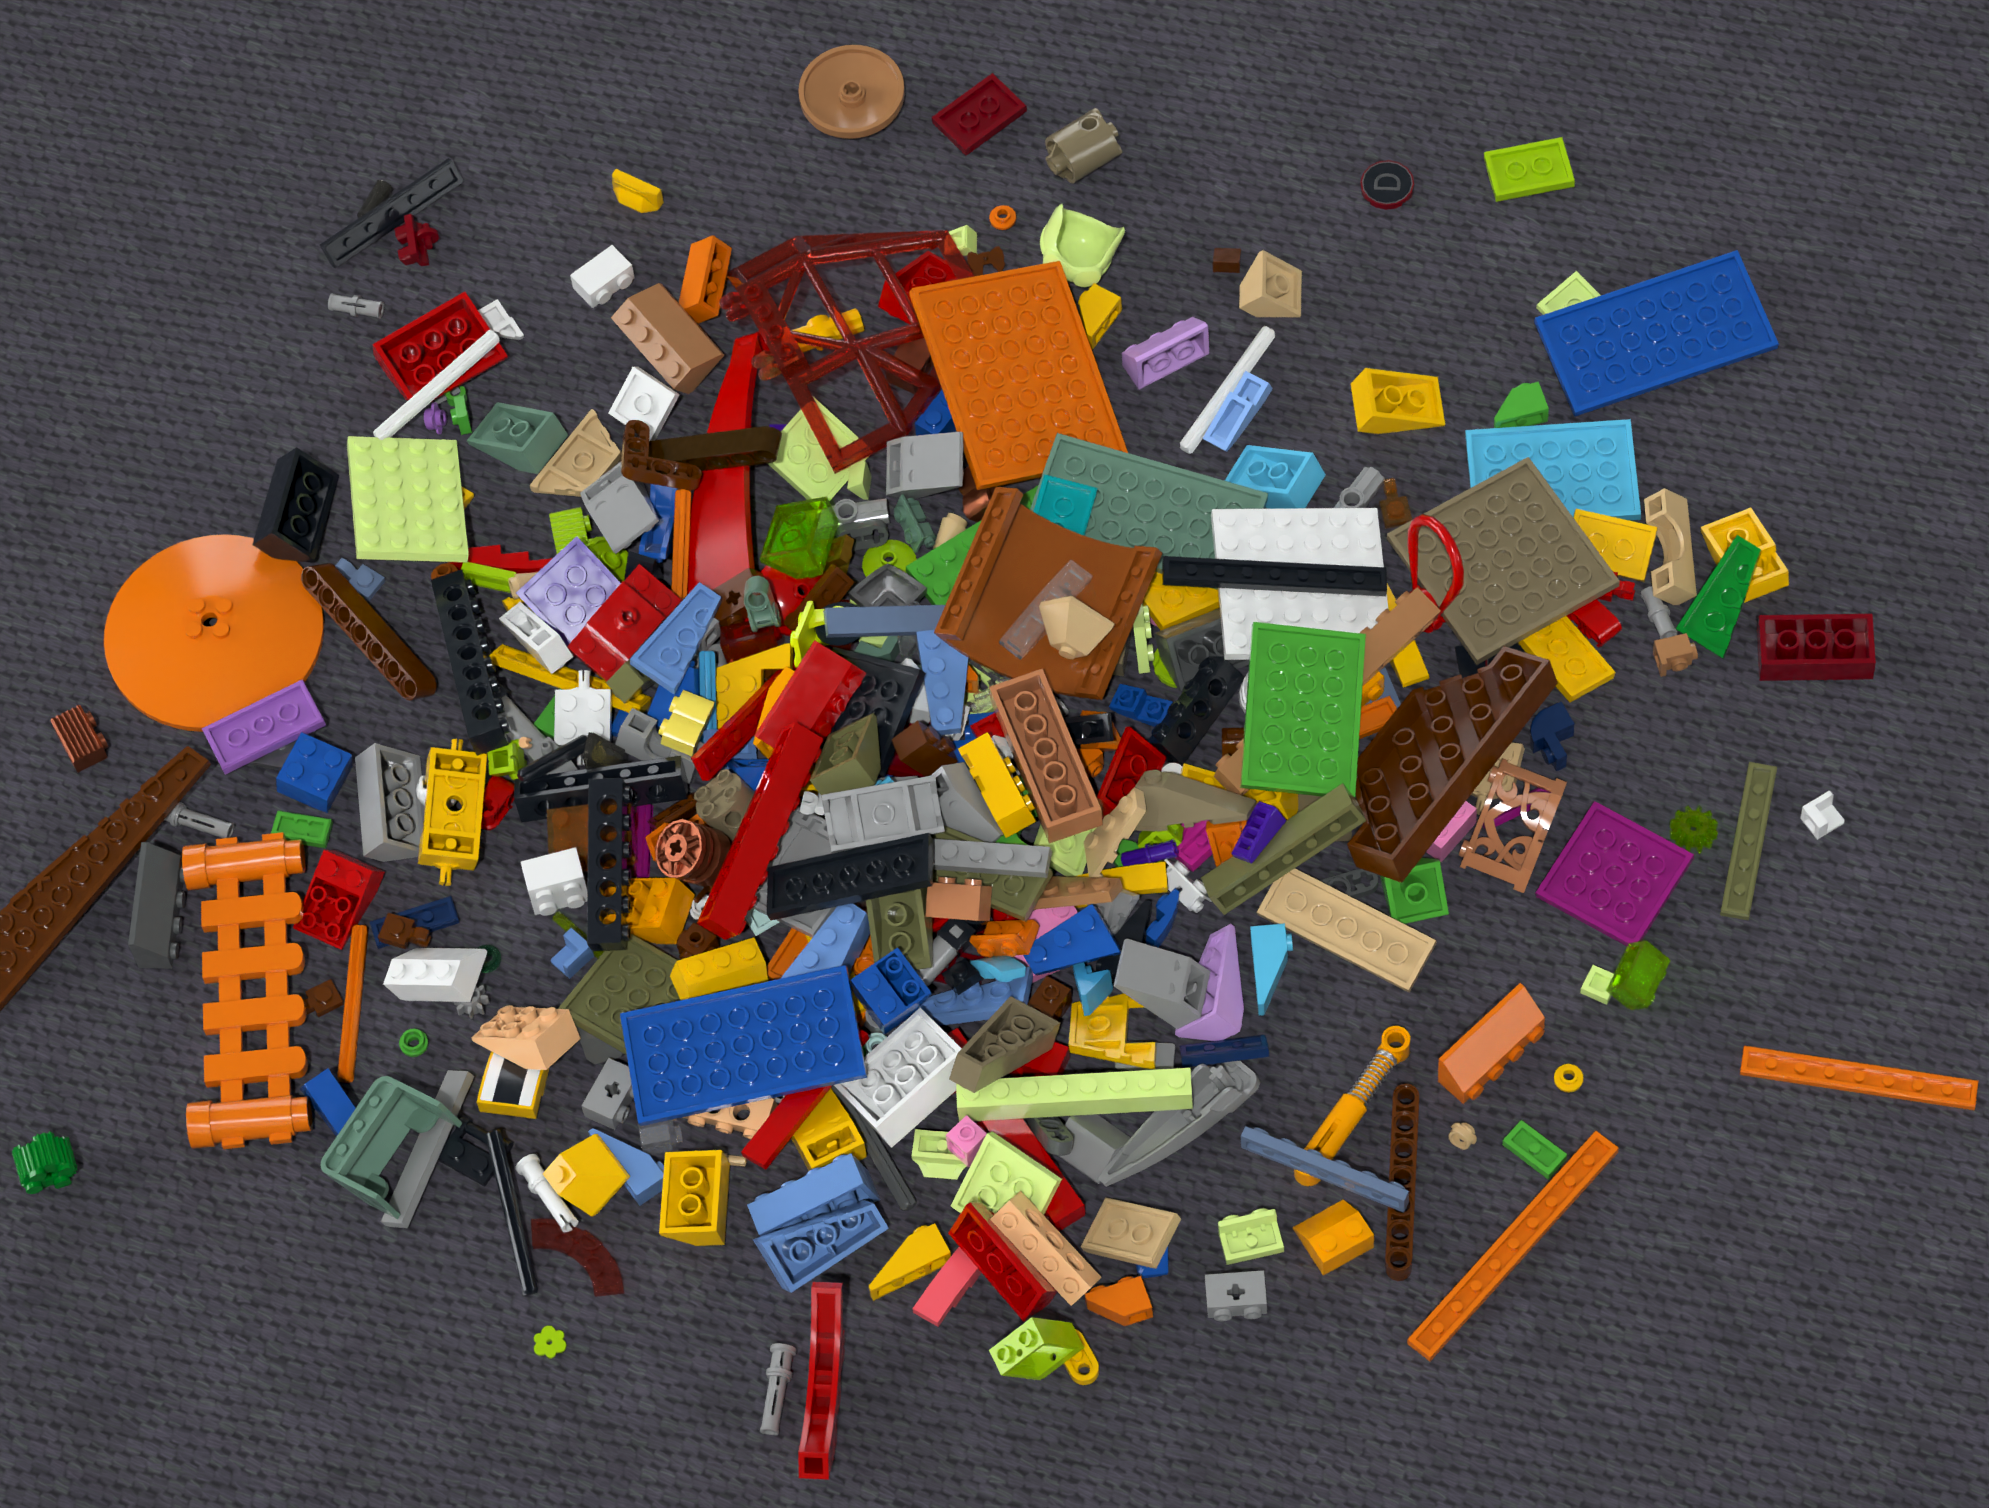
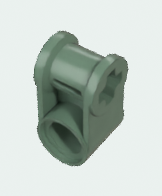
M761 576L749 578L745 583L744 604L748 613L751 630L758 632L759 628L772 625L781 627L780 612L768 580ZM758 592L761 595H753L752 593Z

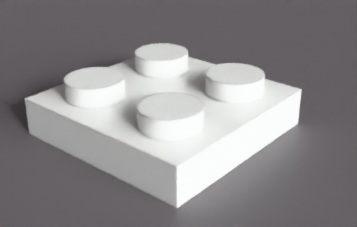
M632 367L608 414L625 425L630 420L643 421L649 426V441H652L660 433L680 394L641 368Z

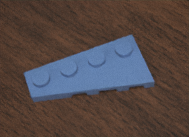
M699 582L630 658V665L675 695L721 604V596Z
M935 630L916 632L921 669L926 673L923 681L931 726L940 735L961 733L969 658L940 639L934 633Z
M1030 966L1026 967L1025 977L1016 978L1010 982H999L995 978L996 981L981 986L978 982L960 995L953 990L928 997L919 1008L938 1026L989 1020L1010 996L1028 1005L1033 972Z

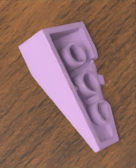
M1232 924L1210 934L1199 961L1200 965L1210 971L1201 1018L1176 1029L1175 1035L1178 1037L1219 1041L1240 1032L1244 1006L1235 927Z

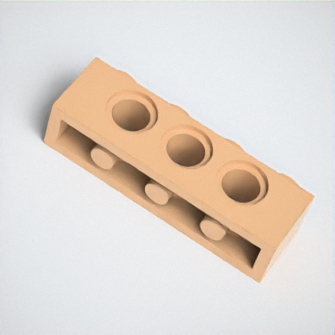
M770 1098L723 1108L716 1114L705 1112L682 1118L688 1119L689 1124L698 1127H704L705 1123L715 1125L717 1131L732 1134L733 1130L743 1132L745 1138L751 1139L778 1105L774 1099ZM749 1110L750 1114L747 1119L742 1121L736 1119L738 1112Z
M1022 1191L1017 1193L990 1219L1071 1306L1102 1278Z

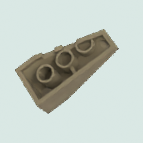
M1159 770L1145 771L1135 788L1144 792L1146 813L1134 830L1166 831L1168 830L1167 825L1184 823L1185 828L1194 827V823L1209 820L1212 824L1245 821L1249 819L1257 804L1254 799L1172 772H1160Z

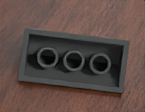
M1220 608L1154 633L1160 658L1180 691L1183 690L1184 685L1189 680L1194 678L1199 671L1200 663L1209 656L1224 657ZM1228 660L1236 669L1249 665V660Z
M141 842L128 945L138 968L172 969L173 959H178L179 944L176 942L177 934L182 932V918L179 917L180 908L185 907L186 902L185 892L182 891L183 883H185L182 858L176 853L148 842Z

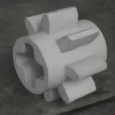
M483 985L478 988L475 987L471 1002H453L454 1005H457L458 1015H462L465 1012L469 1015L470 1019H473V1016L477 1013L485 1014L483 1005L490 1004L488 996L484 995L485 989Z

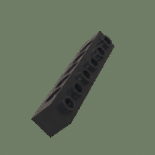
M681 756L547 774L528 784H522L519 779H515L514 801L521 823L588 813L589 779L623 778L627 787H631L632 802L627 804V808L688 799V779ZM609 805L605 811L617 809V806Z
M623 778L589 779L587 945L591 951L626 950V941H630L631 938L630 924H626V913L631 912L630 896H626V886L631 885V871L627 869V858H631V843L627 841V831H631L632 821L631 815L627 814V804L632 802L631 787H627ZM609 805L617 806L614 813L604 814L605 809ZM608 833H617L613 841H604V837ZM608 860H617L613 868L604 869V864ZM608 887H616V892L612 896H603L604 891ZM607 915H616L613 923L603 924V920Z

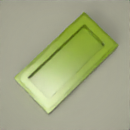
M463 562L461 569L466 579L471 578L475 586L511 593L508 578L514 577L516 572Z

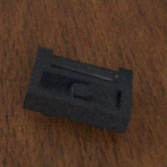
M462 1116L460 1118L462 1125L460 1128L456 1126V1129L444 1144L438 1161L485 1187L494 1175L491 1157L488 1153L464 1141L462 1138L467 1133L487 1144V1131L473 1124L472 1119ZM504 1138L506 1155H508L513 1148V1142Z

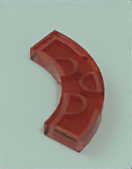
M531 1219L533 1249L555 1250L576 1260L589 1275L595 1297L624 1294L623 1282L614 1258H612L607 1249L595 1236L586 1230H581L574 1226H571L573 1230L563 1232L554 1219Z

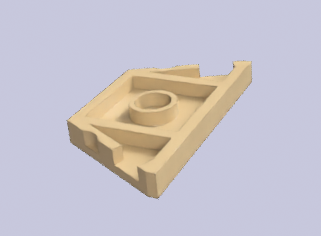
M593 409L589 411L530 484L532 492L581 497L580 493L615 467L619 462L621 452L616 444L612 442L608 431L603 427Z

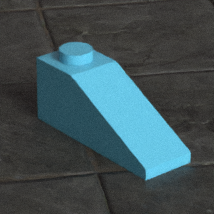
M1285 923L1250 926L1259 1016L1265 1015L1287 964L1288 951H1293L1292 934H1286Z

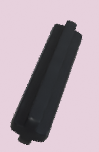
M581 735L518 770L517 777L522 784H528L590 750L591 742L586 735Z

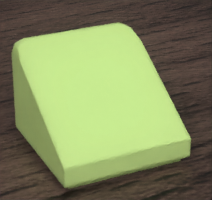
M968 225L945 233V256H966L969 252L977 253V232Z
M866 461L850 465L847 486L848 490L864 500L869 499L872 478Z

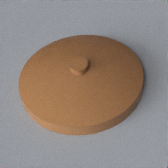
M863 45L840 46L820 54L807 66L799 83L800 105L807 120L825 134L846 139L866 137L884 129L900 112L905 96L903 76L897 64L885 53Z

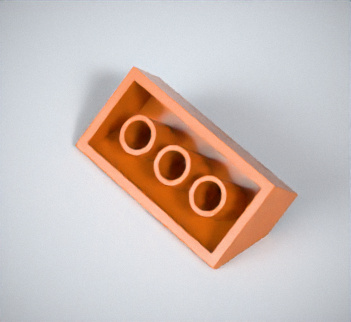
M1521 983L1439 1058L1438 1082L1463 1104L1469 1098L1475 1100L1484 1090L1483 1085L1490 1079L1492 1081L1498 1079L1504 1071L1503 1067L1510 1060L1512 1062L1517 1061L1524 1053V1047L1530 1041L1536 1043L1545 1032V1017Z

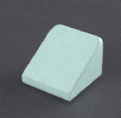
M753 908L747 912L744 919L755 936L779 923L777 920H770L767 915Z

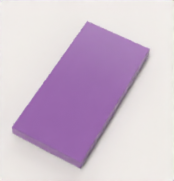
M302 679L202 728L226 775L297 740L301 732L309 734L326 726Z

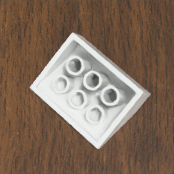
M919 1008L864 1057L867 1078L840 1083L834 1086L892 1148L956 1091V1083L949 1080L957 1053L962 1048Z

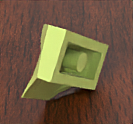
M915 1129L912 1160L919 1165L924 1177L957 1180L963 1169L967 1167L948 1150L946 1140L948 1132Z

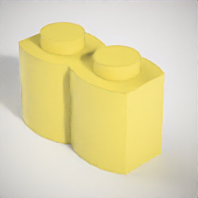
M685 690L682 691L680 697L674 696L669 708V712H672L669 720L664 718L658 734L662 735L661 744L693 756L711 717L715 702Z

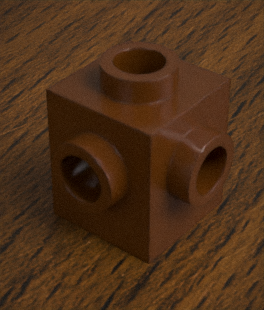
M693 922L688 929L680 933L676 945L680 954L679 958L684 959L719 948L717 935Z

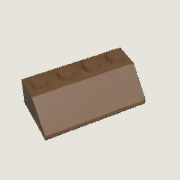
M660 283L627 298L611 317L674 390L686 394L693 392L724 356L723 352Z

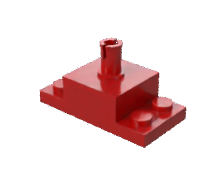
M639 564L588 620L585 627L571 641L567 648L607 682L648 640L681 602V599Z

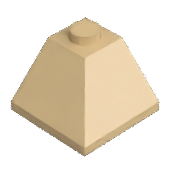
M1264 250L1260 251L1240 284L1239 308L1255 317H1301L1302 271Z
M1073 596L1043 601L1039 605L1050 645L1059 650V654L1067 659L1087 656L1111 631L1115 624Z

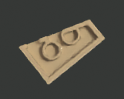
M1134 787L1127 796L1121 798L1115 809L1103 818V825L1097 827L1086 836L1084 848L1090 878L1104 877L1101 871L1107 862L1113 863L1118 856L1116 851L1122 839H1129L1146 813L1143 791Z

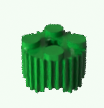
M44 1132L32 1137V1143H27L26 1146L22 1147L18 1145L13 1148L12 1155L19 1180L28 1194H36L42 1191L43 1188L52 1185L56 1189L68 1186L72 1183L70 1177H73V1174H76V1171H78L69 1137L63 1136L58 1138L57 1136L55 1137L54 1133Z

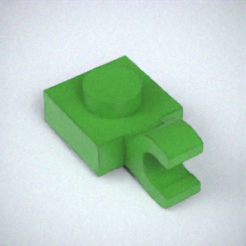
M461 386L459 395L452 396L450 391L445 395L447 403L455 407L450 409L453 425L459 424L461 435L472 433L466 405L467 394L465 388Z

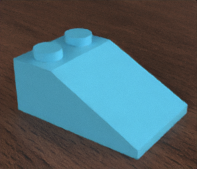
M1247 445L1225 481L1268 493L1265 505L1268 509L1306 508L1326 474L1315 455L1311 452Z

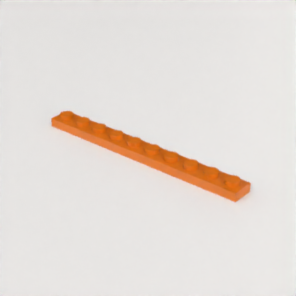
M1595 1131L1407 1339V1344L1431 1362L1618 1154L1619 1148Z

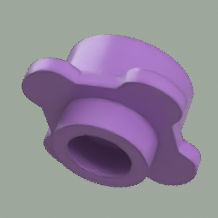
M433 402L431 408L426 409L424 412V423L428 430L436 429L437 434H442V426L446 425L447 416L443 409L440 410L437 402Z

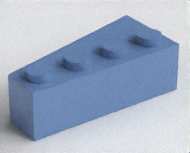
M853 903L837 906L780 979L843 965L847 966L850 977L852 973L851 968L856 958H859L870 934L867 913Z
M851 1153L836 1157L832 1163L822 1168L818 1167L810 1170L806 1176L796 1181L785 1182L781 1185L780 1189L772 1193L759 1195L755 1198L754 1202L747 1206L758 1234L764 1236L869 1199L871 1203L879 1201L880 1198L869 1171Z
M863 1200L755 1238L753 1241L782 1289L792 1293L889 1228L875 1204Z

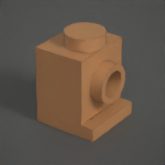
M1687 633L1654 641L1653 655L1661 677L1666 676L1667 670L1670 669L1682 671L1688 665H1692V660L1698 659L1695 643H1690Z

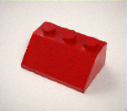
M1131 727L1125 728L1097 795L1102 811V820L1115 809L1122 797L1129 794L1145 771L1159 770L1161 772L1167 758Z

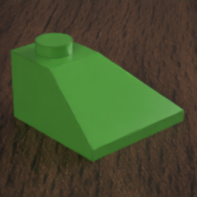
M1421 858L1402 883L1380 876L1391 918L1406 924L1449 914L1439 859Z

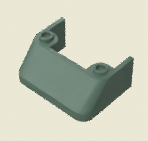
M382 1076L373 1082L321 1160V1169L328 1177L365 1203L398 1220L401 1214L384 1200L388 1194L389 1186L379 1176L410 1129L418 1133L427 1132L436 1124L439 1118L459 1128L462 1122L440 1101L392 1077Z

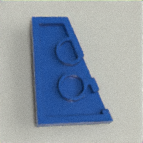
M1091 904L1036 939L1029 955L1023 956L1033 973L1038 976L1069 968L1072 965L1083 962H1092L1099 958L1119 955L1122 950L1096 906Z

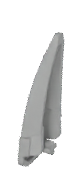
M1241 1061L1224 1062L1216 1067H1210L1206 1064L1198 1065L1191 1072L1193 1109L1154 1111L1104 1168L1098 1180L1107 1187L1154 1165L1178 1151L1215 1125L1228 1113H1233L1254 1094L1260 1085L1258 1076Z

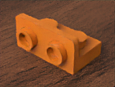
M1248 820L1212 824L1210 821L1206 822V832L1216 867L1233 857L1231 853Z
M1022 920L989 921L983 935H972L969 942L977 949L980 955L988 958L993 956L1014 957L1016 955H1029L1040 926L1035 920H1027V922Z

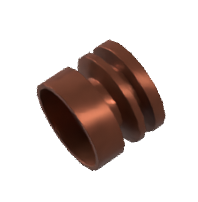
M684 819L676 820L666 826L658 838L655 848L656 862L659 869L668 877L702 887L713 886L731 844L729 838L720 830Z

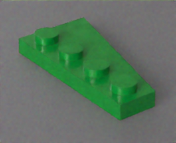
M1737 535L1676 627V630L1682 634L1687 633L1688 638L1724 660L1762 550Z

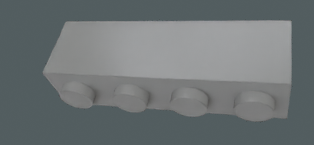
M374 743L355 757L363 856L382 862L418 857L425 806L421 804L416 796V787L422 776L420 756Z

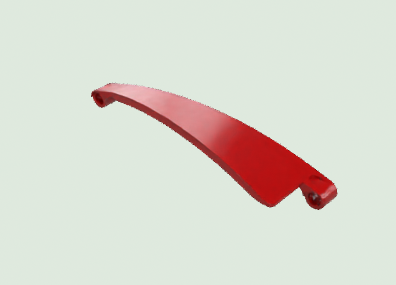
M759 331L735 339L730 364L721 385L707 433L751 428L757 358L768 354L770 350L769 341L764 332ZM750 465L702 471L700 484L694 490L691 506L688 594L699 582L713 590L747 568L755 570L750 514ZM746 618L742 625L733 628L734 637L739 644L763 640L769 636V626L759 628L758 632H753L749 619Z

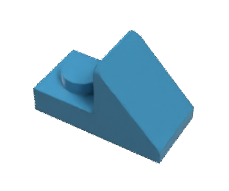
M1083 962L1072 966L1084 1016H1088L1111 994L1113 985L1110 970L1092 973L1091 966H1085Z

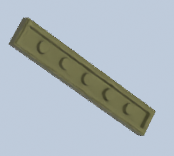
M1749 762L1720 912L1721 916L1749 920L1776 778V766Z

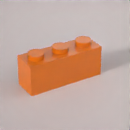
M714 235L691 244L679 298V304L696 323H701L718 316L732 248Z

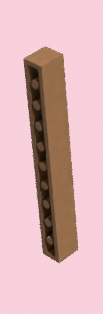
M1418 587L1411 593L1405 591L1395 601L1397 606L1393 610L1385 609L1376 618L1378 623L1372 629L1367 626L1360 632L1361 634H1366L1362 687L1427 629L1440 614L1441 610ZM1244 738L1236 745L1238 750L1232 756L1227 753L1216 763L1218 768L1214 775V778L1227 791L1242 796L1250 790L1240 788Z

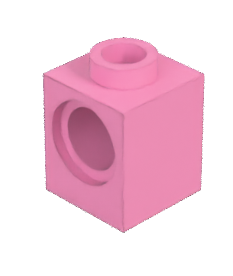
M966 1115L946 1134L948 1150L967 1167H970L987 1133Z

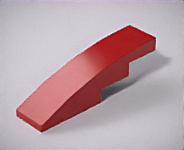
M501 545L468 548L467 562L513 571L519 574L539 572L553 558L531 560L528 551L503 554ZM448 562L455 565L457 570H461L463 562Z

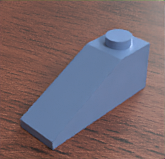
M594 1128L588 1131L589 1137L593 1134H598L630 1175V1178L623 1185L639 1206L662 1191L664 1165L660 1161L655 1163L649 1154Z

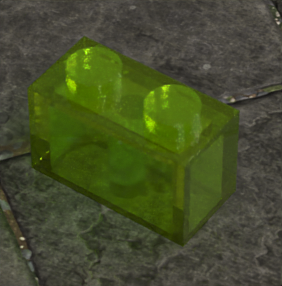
M1647 940L1629 943L1606 991L1630 1010L1648 1008L1655 999V992L1660 982L1666 976V969L1670 959Z

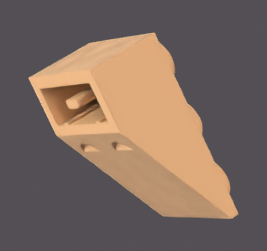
M512 1005L501 1008L493 1019L484 1023L480 1030L471 1037L473 1042L525 1069L547 1070L581 1039L569 1009H556L555 1007L534 1008L533 1006L524 1008L513 1007Z

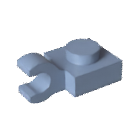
M341 558L335 565L339 569L338 571L349 580L348 582L367 601H370L385 583V577L364 564L357 570L349 561Z

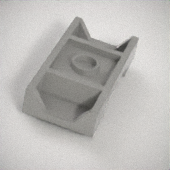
M935 775L821 795L831 853L925 833L935 835L945 832Z

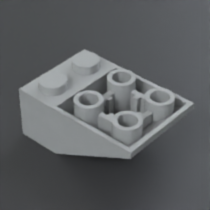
M963 432L907 436L887 441L886 495L900 498L901 494H904L906 499H918L962 487L964 476Z
M621 462L580 493L585 507L615 554L621 549L629 547L633 540L642 533L650 531L659 521L643 482L625 478L621 473Z
M965 762L942 765L932 774L935 775L937 794L944 826L987 843H994L1004 835Z
M1125 939L1114 987L1176 1029H1179L1201 1018L1210 971L1188 956Z

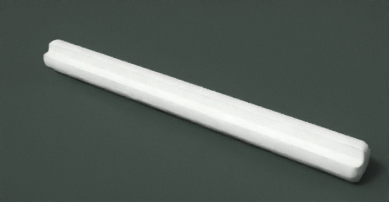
M1267 326L1261 328L1180 442L1181 450L1189 454L1194 452L1229 392H1234L1245 371L1251 372L1275 338V331Z
M488 330L377 427L373 432L374 436L380 440L393 436L500 341L499 336L493 330Z

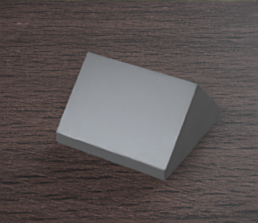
M1097 1114L1071 1116L1068 1118L1065 1127L1073 1136L1072 1151L1069 1155L1059 1157L1099 1184L1098 1178L1128 1142L1130 1137Z

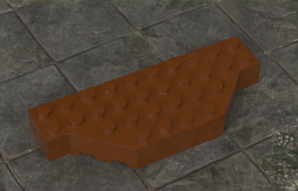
M1503 646L1488 666L1477 669V674L1464 678L1460 674L1439 681L1440 686L1427 690L1420 687L1409 693L1358 757L1355 794L1367 821L1363 823L1347 844L1357 868L1401 883L1405 880L1558 684L1550 660Z

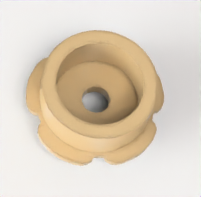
M1454 1123L1451 1126L1452 1130L1449 1133V1140L1453 1145L1465 1150L1471 1144L1476 1143L1477 1137L1471 1125L1468 1123Z

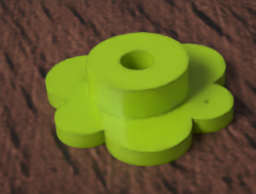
M545 1326L541 1333H537L534 1336V1342L536 1343L534 1352L538 1356L546 1355L549 1359L554 1358L556 1353L564 1352L566 1350V1342L563 1340V1331H555L554 1327Z

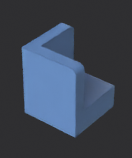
M572 928L563 935L566 946L551 959V963L569 979L594 957L593 951L587 945V941Z

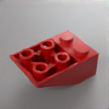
M323 850L303 901V917L300 922L294 924L293 929L342 950L352 934V927L358 925L375 897L385 871L337 850Z

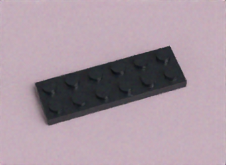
M929 833L768 867L767 916L770 920H776L931 887L933 839Z

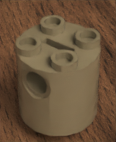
M1094 108L1045 139L1046 149L1049 154L1046 156L1047 165L1055 175L1066 178L1070 183H1075L1122 154V149L1115 139L1118 136V131L1111 122L1106 123L1100 111Z
M724 769L706 786L698 788L695 792L694 799L697 801L696 813L711 828L722 831L729 838L732 845L755 791L737 774Z

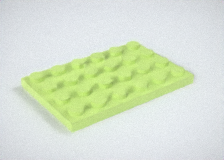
M348 436L347 452L357 559L467 562L469 554L457 440L390 437L380 440L377 437Z

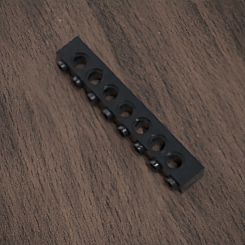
M462 569L432 579V588L470 743L477 756L507 746L509 744L506 733L510 732V727L506 717L501 715V713L505 712V707L501 697L496 695V693L501 691L496 677H492L491 674L496 672L492 658L490 656L487 657V653H490L491 650L487 638L482 637L486 630L482 618L477 617V614L481 613V609L476 597H472V595L476 594L474 583L471 578L466 579Z

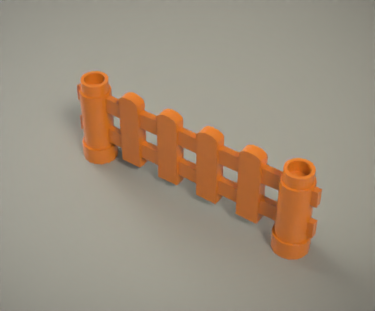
M282 832L262 834V841L239 843L238 838L233 837L216 839V845L208 846L207 843L183 846L182 867L187 890L212 888V885H217V900L201 901V926L204 933L218 932V951L202 952V978L205 984L219 983V1002L203 1004V1030L206 1036L220 1034V1054L204 1056V1082L207 1088L221 1086V1102L213 1103L210 1100L187 1104L186 1125L190 1146L192 1149L215 1147L217 1143H222L223 1149L245 1147L246 1140L269 1138L271 1145L291 1143L292 1136H295L297 1132L312 1131L313 1128L310 1098L308 1096L294 1098L291 1095V1079L302 1078L308 1070V1060L303 1049L299 1046L290 1047V1027L300 1026L305 1022L306 1006L299 995H289L288 975H297L303 971L305 956L300 945L297 943H287V924L300 922L304 913L300 896L296 892L286 893V878L290 877L291 874L305 873L306 860L303 842L301 839L287 841ZM263 880L264 895L240 897V882ZM264 927L265 946L241 948L240 929ZM266 978V997L242 1000L241 980ZM267 1029V1049L243 1052V1032ZM268 1082V1098L244 1100V1084Z

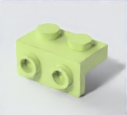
M1257 1209L1249 1215L1241 1217L1231 1215L1218 1222V1234L1226 1265L1284 1252L1275 1209Z

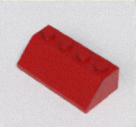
M814 640L754 736L774 748L783 727L796 722L822 737L823 743L830 734L837 719L845 710L856 689L861 685L866 672Z
M970 1202L964 1207L948 1234L1022 1321L1025 1322L1050 1304L1058 1291L990 1220L995 1214L988 1210L982 1202Z

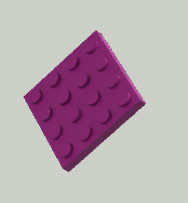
M1594 801L1535 894L1542 901L1636 951L1694 860V854Z

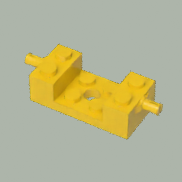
M452 739L451 749L431 747L426 764L425 785H427L418 864L435 866L441 869L439 884L442 886L444 883L445 886L451 885L452 870L474 871L479 857L487 754L483 753L477 756L475 752L462 751L463 740L459 739L458 744L457 739ZM450 799L458 800L462 808L459 811H451L448 809L446 802Z

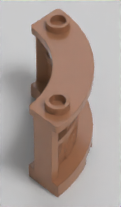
M1502 759L1499 768L1496 766L1492 768L1487 781L1492 783L1488 797L1471 840L1467 841L1464 839L1458 856L1463 857L1460 865L1461 868L1465 869L1468 866L1514 884V890L1524 893L1548 832L1545 829L1549 830L1567 782L1557 778L1556 781L1510 764L1506 759ZM1508 775L1523 781V794L1517 796V786L1514 782H1512L1511 791H1504L1502 788L1504 777ZM1530 784L1541 789H1544L1546 791H1549L1551 793H1529ZM1496 793V796L1502 802L1489 810L1493 797ZM1529 804H1532L1530 812L1536 810L1539 813L1538 818L1535 820H1531L1527 816L1526 809ZM1521 806V820L1525 827L1535 834L1533 838L1528 836L1516 837L1504 846L1497 834L1494 819L1510 809ZM1483 823L1488 838H1478ZM1517 844H1521L1525 848L1523 854H1518L1516 849L1512 855L1509 852ZM1479 846H1484L1487 848V853L1484 856H1490L1496 851L1498 857L1494 861L1475 853ZM1504 860L1509 866L1502 864L1500 862Z

